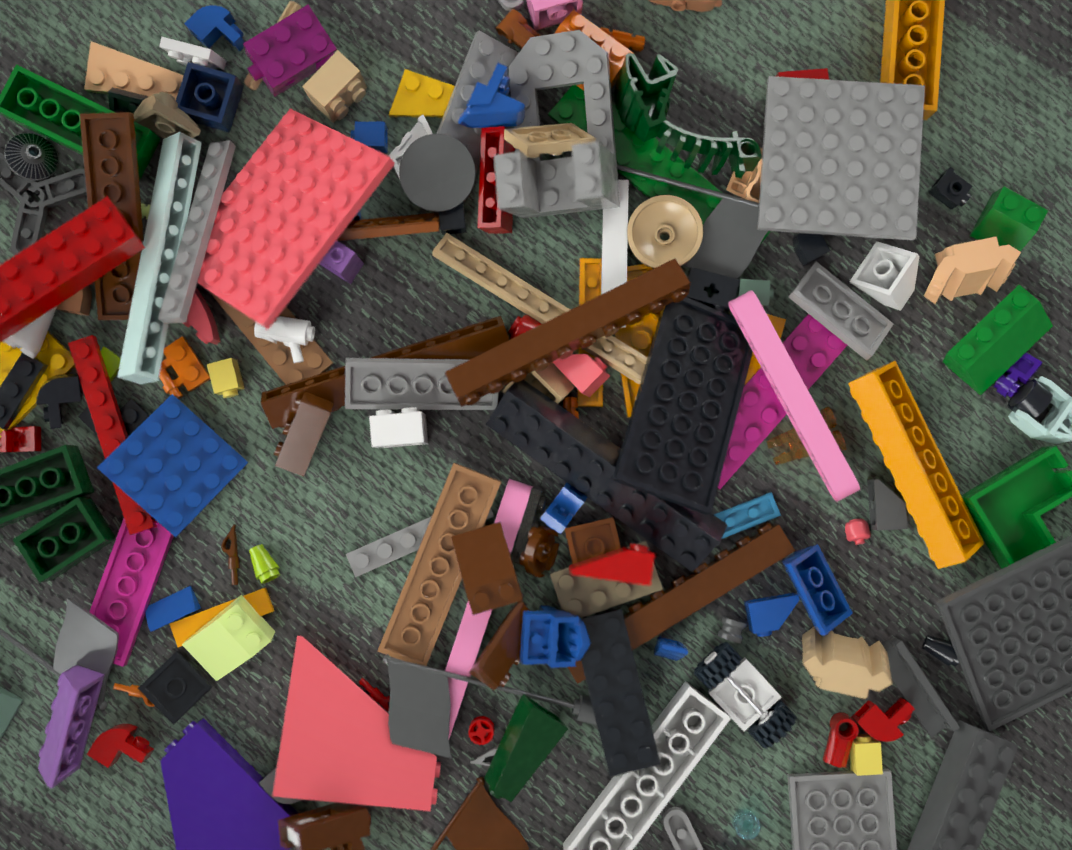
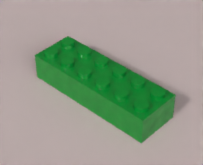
M17 64L0 94L1 115L83 155L80 114L115 113ZM134 122L140 181L161 139L152 130Z

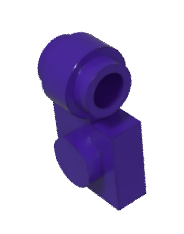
M1025 353L1006 371L1009 374L1007 377L1002 375L996 381L994 388L1002 396L1013 398L1021 385L1017 384L1018 380L1026 385L1041 367L1042 362Z

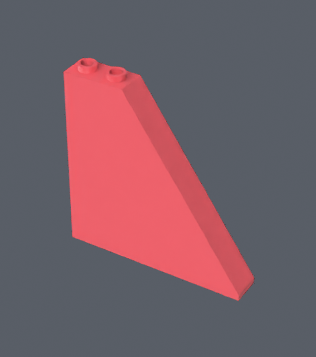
M297 636L274 783V797L431 811V804L436 805L438 789L433 787L434 778H439L441 762H437V757L434 754L392 744L388 724L389 713L303 636Z

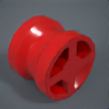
M478 716L471 721L468 730L471 741L477 745H485L492 740L494 724L489 717Z

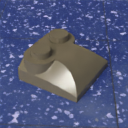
M166 92L155 93L144 99L134 112V122L152 130L156 135L164 139L178 132L194 138L201 131L184 111L177 108L178 103L174 100V97Z

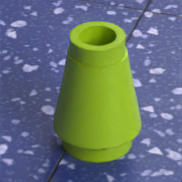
M263 544L249 550L256 579L260 580L261 584L268 583L280 576L278 571L280 567L264 548Z

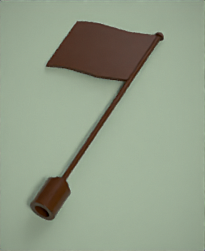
M478 777L476 779L478 782L430 849L437 850L446 835L456 850H528L529 847L519 829L494 803L484 787L485 779Z

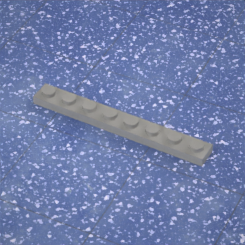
M230 140L209 144L158 317L163 323H186L236 148Z

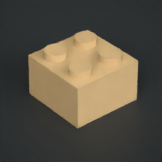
M338 50L302 86L312 104L333 123L337 119H343L349 111L348 107L354 101L359 102L365 96V90L367 89L360 70Z

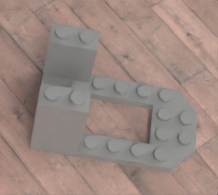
M581 30L530 37L509 65L511 98L525 105V119L523 123L513 127L540 126L537 90L584 84L587 132L596 138V142L572 145L573 157L543 160L542 154L537 158H531L516 148L514 153L494 155L498 209L521 218H531L620 207L608 53Z

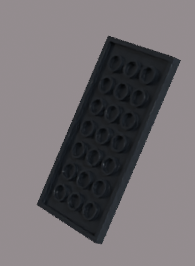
M687 297L677 303L673 301L665 305L661 310L612 481L704 515L711 514L753 353L733 316Z

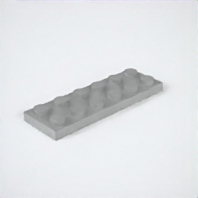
M480 30L475 33L436 133L445 134L460 141L470 152L476 172L480 164L481 128L463 126L458 123L459 117L467 108L477 82L487 86L497 63L507 67V77H509V65L519 53Z
M345 358V409H402L417 407V410H495L498 404V392L495 394L489 393L481 397L473 405L461 407L444 372L468 360Z

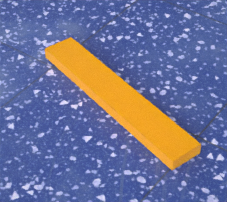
M580 258L579 305L601 295L602 258ZM581 348L578 349V354H588L589 356L595 359L593 355L589 354L585 350ZM603 384L590 397L578 390V407H603Z

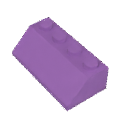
M75 665L60 675L58 679V694L51 706L53 713L45 729V734H47L45 743L39 752L40 762L38 769L47 787L54 788L80 768L105 674Z

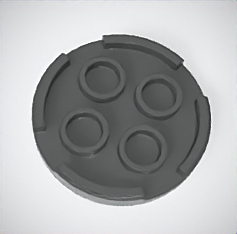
M429 134L418 138L406 149L400 162L399 178L405 194L413 203L428 211L444 212L457 207L469 197L475 184L476 169L470 152L460 141L445 134Z

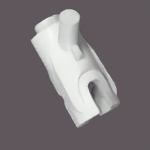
M278 316L276 322L274 321L268 330L255 322L254 333L255 337L276 344L277 341L283 342L285 346L290 347L293 362L300 363L304 361L300 345L306 346L309 341L312 342L314 340L315 327L311 326V322L308 320Z

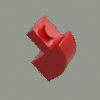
M900 697L883 713L876 704L868 700L851 718L863 731L874 739L890 742L904 735L897 727L905 724L911 718V713L915 708L908 701Z
M118 724L100 734L86 755L109 768L119 760L122 753L142 763L150 757L154 748L149 746L150 743L147 739L141 736H133L138 728L137 726Z

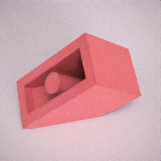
M572 354L568 358L553 361L576 388L588 397L610 377L605 371L608 366L598 356L594 359L588 354Z

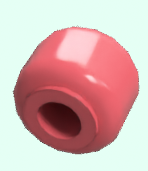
M861 518L853 519L846 523L845 533L849 542L854 541L855 545L864 544L865 539L871 537L870 528L866 520Z

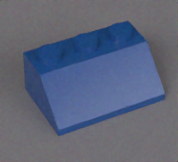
M818 544L798 550L782 560L809 618L821 636L828 634L852 614Z

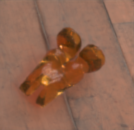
M829 406L822 408L820 413L829 430L835 428L837 423ZM794 427L766 441L769 449L781 446L788 442L791 451L781 453L773 458L775 465L810 457ZM831 431L841 452L846 451V444L840 431Z

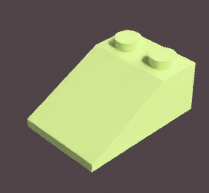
M240 595L182 645L218 681L269 644L273 639L275 630Z

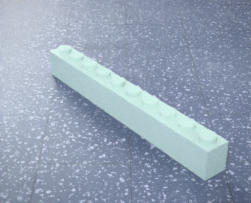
M182 132L163 139L143 242L146 248L141 252L118 372V378L138 384L155 382L159 379L169 323H163L158 317L188 219L202 142Z

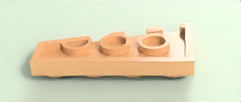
M91 41L84 89L87 92L108 94V91L113 87L145 96L166 92L172 95L176 101L184 75Z

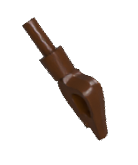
M236 524L232 526L221 544L222 551L229 556L228 569H231L232 585H238L237 568H240L237 535L235 532ZM228 539L231 540L230 549L226 548Z

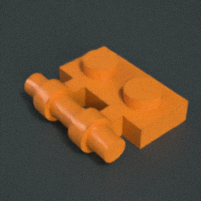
M180 337L164 348L163 353L166 359L161 362L159 378L164 384L163 389L166 394H173L177 399H181L183 395L178 389L181 386L185 385L187 390L192 392L210 380L209 373L185 337ZM171 366L179 376L175 380H172L167 372V369Z

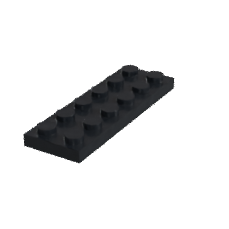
M622 609L581 619L586 626L591 643L581 662L609 776L612 777L661 765Z

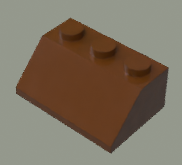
M521 601L517 602L508 612L469 671L472 676L492 690L498 688L499 685L504 687L512 675L508 671L513 664L517 666L520 663L523 611H530Z

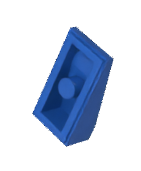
M657 637L654 649L655 656L678 661L688 654L687 648L681 642Z

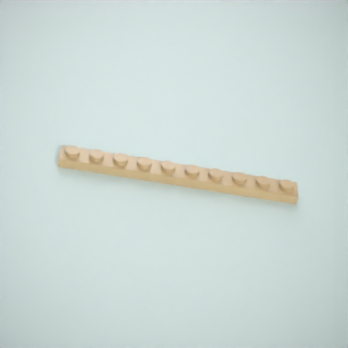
M448 233L444 235L432 252V256L541 324L570 310ZM603 336L597 339L590 347H581V349L594 357L598 356L605 364L640 385L647 357L614 336Z

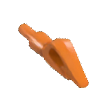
M118 683L114 684V690L127 692L129 696L142 697L147 706L155 707L138 689L139 686L132 684L130 687Z

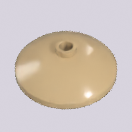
M672 195L655 196L641 203L632 213L627 227L628 243L634 256L648 267L656 268L674 258L681 267L688 263L700 248L703 238L702 221L696 209L686 200ZM662 234H668L669 239L663 241L661 240L660 236Z

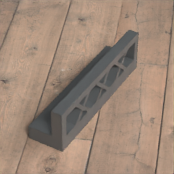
M891 637L882 643L888 653L891 679L903 698L915 708L913 713L927 734L932 737L944 728H948L953 732L959 729V725L902 640Z

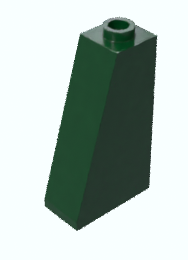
M525 694L522 695L484 777L490 786L489 792L499 800L502 797L510 802L514 800L568 730L567 726L557 715Z

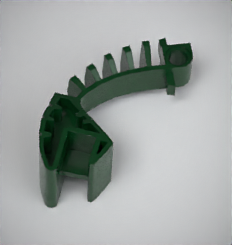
M633 53L626 55L614 86V98L621 121L632 132L635 131V135L640 140L645 142L655 137L661 139L656 149V152L659 154L663 151L666 143L674 146L675 149L670 157V160L673 162L676 161L681 149L688 151L684 168L687 169L690 168L697 153L702 154L698 166V172L704 173L714 155L712 175L719 173L728 156L731 171L735 172V177L742 178L745 171H753L762 156L760 147L754 139L747 137L739 138L737 131L732 132L729 138L698 135L667 121L666 117L670 107L669 95L678 68L673 63L658 54L650 73L646 74Z

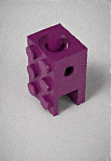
M309 5L304 6L243 43L245 53L253 64L247 68L255 82L262 78L274 97L317 72L337 51V48Z

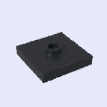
M176 651L138 689L175 725L213 686Z

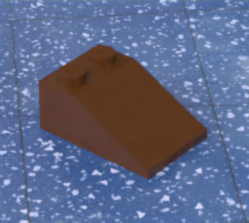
M501 522L451 536L472 615L523 600Z

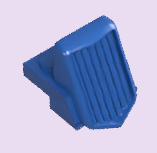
M497 63L487 86L477 82L467 108L459 117V124L468 128L519 126L523 123L525 119V105L508 97L510 78L507 77L506 66Z
M540 605L539 611H523L520 649L521 664H548L550 668L575 667L576 661L583 658L591 644L586 626L579 619V616L548 605Z

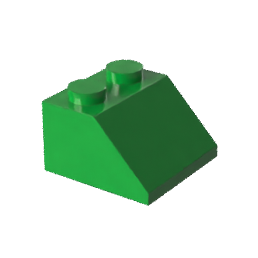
M1003 186L992 193L970 236L976 240L997 237L999 246L1010 245L1021 251L1038 231L1048 210Z

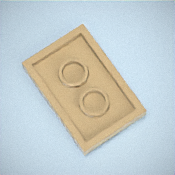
M573 123L504 129V139L512 144L514 148L519 149L527 157L537 158L540 154L546 153L562 155L565 151L572 152V145L596 142L595 137Z

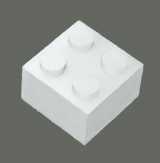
M417 407L402 408V413L398 414L391 410L376 411L375 416H369L372 447L389 448L428 444L426 414L417 410Z

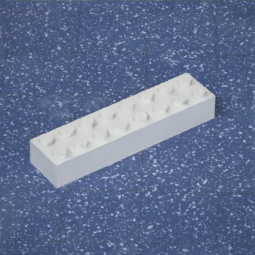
M685 681L651 726L661 765L613 776L565 840L563 850H633L729 722L730 716Z

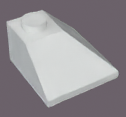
M876 241L850 280V283L881 304L901 311L915 290L919 255Z

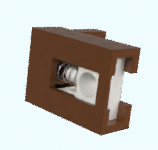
M336 802L278 820L280 844L285 849L299 846L295 850H325L329 848L331 850H365L361 838L370 835V813L367 808L356 804Z

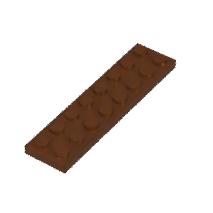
M134 113L80 114L88 208L108 197L143 243ZM142 250L95 281L98 320H129Z

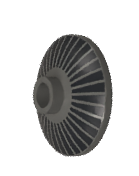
M18 134L7 142L4 150V157L8 167L16 175L27 180L40 181L47 179L54 174L58 167L59 158L55 147L47 139L37 134ZM28 151H34L38 155L33 156Z

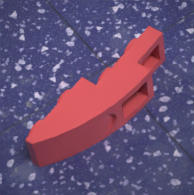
M196 288L186 323L183 324L188 328L190 326L198 331L195 335L205 344L210 342L218 345L220 337L215 319L205 299Z

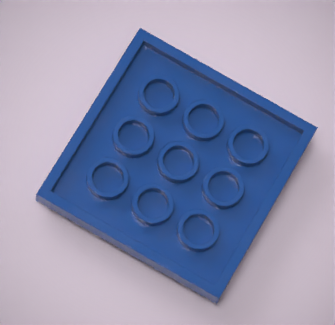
M171 394L97 468L172 535L177 537L248 464V461Z

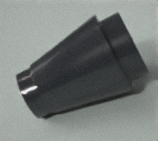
M930 635L926 636L922 649L947 666L952 665L956 667L959 664L951 641Z

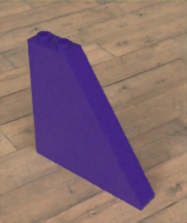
M204 718L198 723L192 721L182 731L185 736L179 742L176 739L172 741L164 750L167 754L160 760L176 850H290L281 847L278 820L299 813L290 804L280 803L272 799L259 784L263 777Z

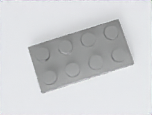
M815 262L788 296V298L866 361L873 356L894 325L818 262Z

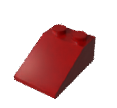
M631 543L630 548L622 547L569 565V572L571 575L651 586L655 554L648 551L649 547H646V545Z

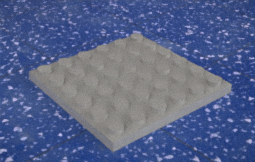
M769 76L766 91L757 230L914 240L917 231L925 85Z

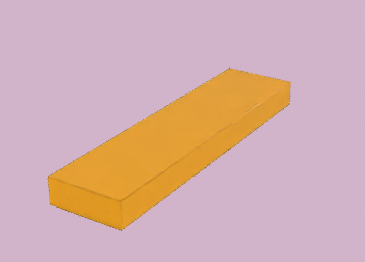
M266 587L243 596L260 616L274 611ZM236 599L170 623L169 625L177 647L183 646L182 644Z

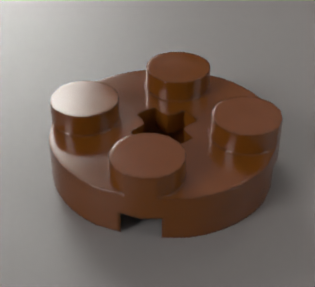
M547 526L532 527L530 529L526 549L522 552L519 560L520 565L525 567V571L529 575L541 578L545 576L541 574L544 570L550 571L559 548V544L555 543L554 536L558 537L556 530H552Z

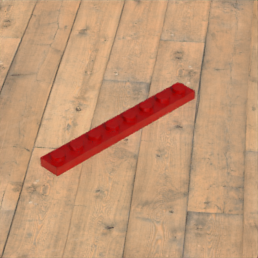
M90 335L70 342L68 345L106 459L128 438V434L97 338ZM113 483L129 535L157 527L155 519Z

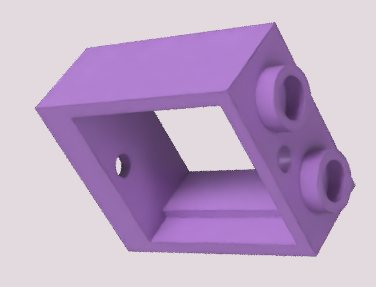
M335 241L319 262V265L351 284L364 263L354 251Z

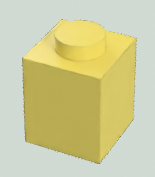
M229 358L207 364L214 394L223 395V398H230L239 395L238 391L244 389L237 360Z
M858 734L852 742L849 753L851 770L857 776L883 774L881 743L869 734Z

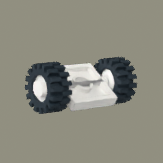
M728 642L721 643L719 647L716 646L713 651L702 659V662L698 663L694 674L710 689L708 691L709 695L743 731L749 729V734L762 748L772 747L775 742L777 744L780 741L781 737L784 738L787 735V731H791V726L795 725V720H797L796 715L783 701L779 700L781 695L745 657L742 659Z

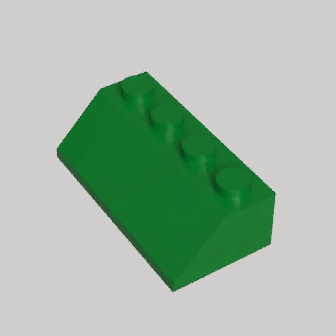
M1018 285L946 354L942 362L981 396L1039 341L1053 325L1040 301L1021 285Z

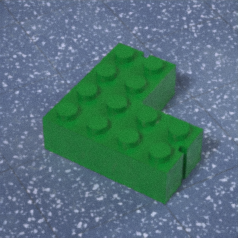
M1057 446L1039 448L961 495L981 537L1001 569L1056 543L1040 516L1072 497V470L1053 471L1055 468H1065L1068 466Z

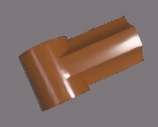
M511 9L495 28L500 36L503 35L508 39V43H514L520 49L524 47L530 37L541 36L528 25L524 16L515 9Z

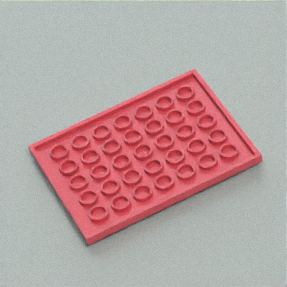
M289 109L259 149L252 155L244 168L237 174L229 187L223 192L197 284L268 330L394 166V161L387 155L297 111Z

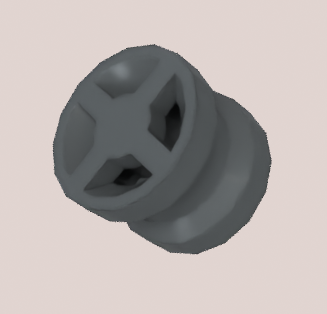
M722 616L721 622L723 625L722 629L718 630L717 636L736 643H742L743 637L741 634L746 629L747 623Z

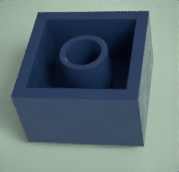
M188 62L176 98L177 108L184 111L197 124L230 133L244 86L236 75Z

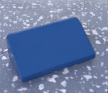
M186 587L148 606L145 614L150 632L201 609L192 587Z

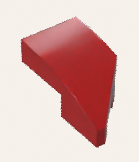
M41 426L13 427L11 430H3L0 433V453L41 451Z

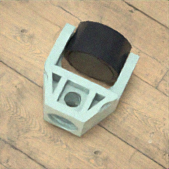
M1040 376L1039 379L1034 378L1026 385L1023 384L1015 396L1008 401L1007 406L1012 411L1008 416L1010 421L1030 438L1053 444L1072 441V397L1051 380ZM1051 402L1053 404L1052 408L1041 424H1039L1034 418L1040 415Z

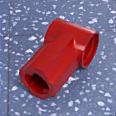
M838 712L830 720L831 729L823 761L835 767L846 768L852 742L858 735V726L848 714ZM849 722V726L845 731H839V726L842 723Z

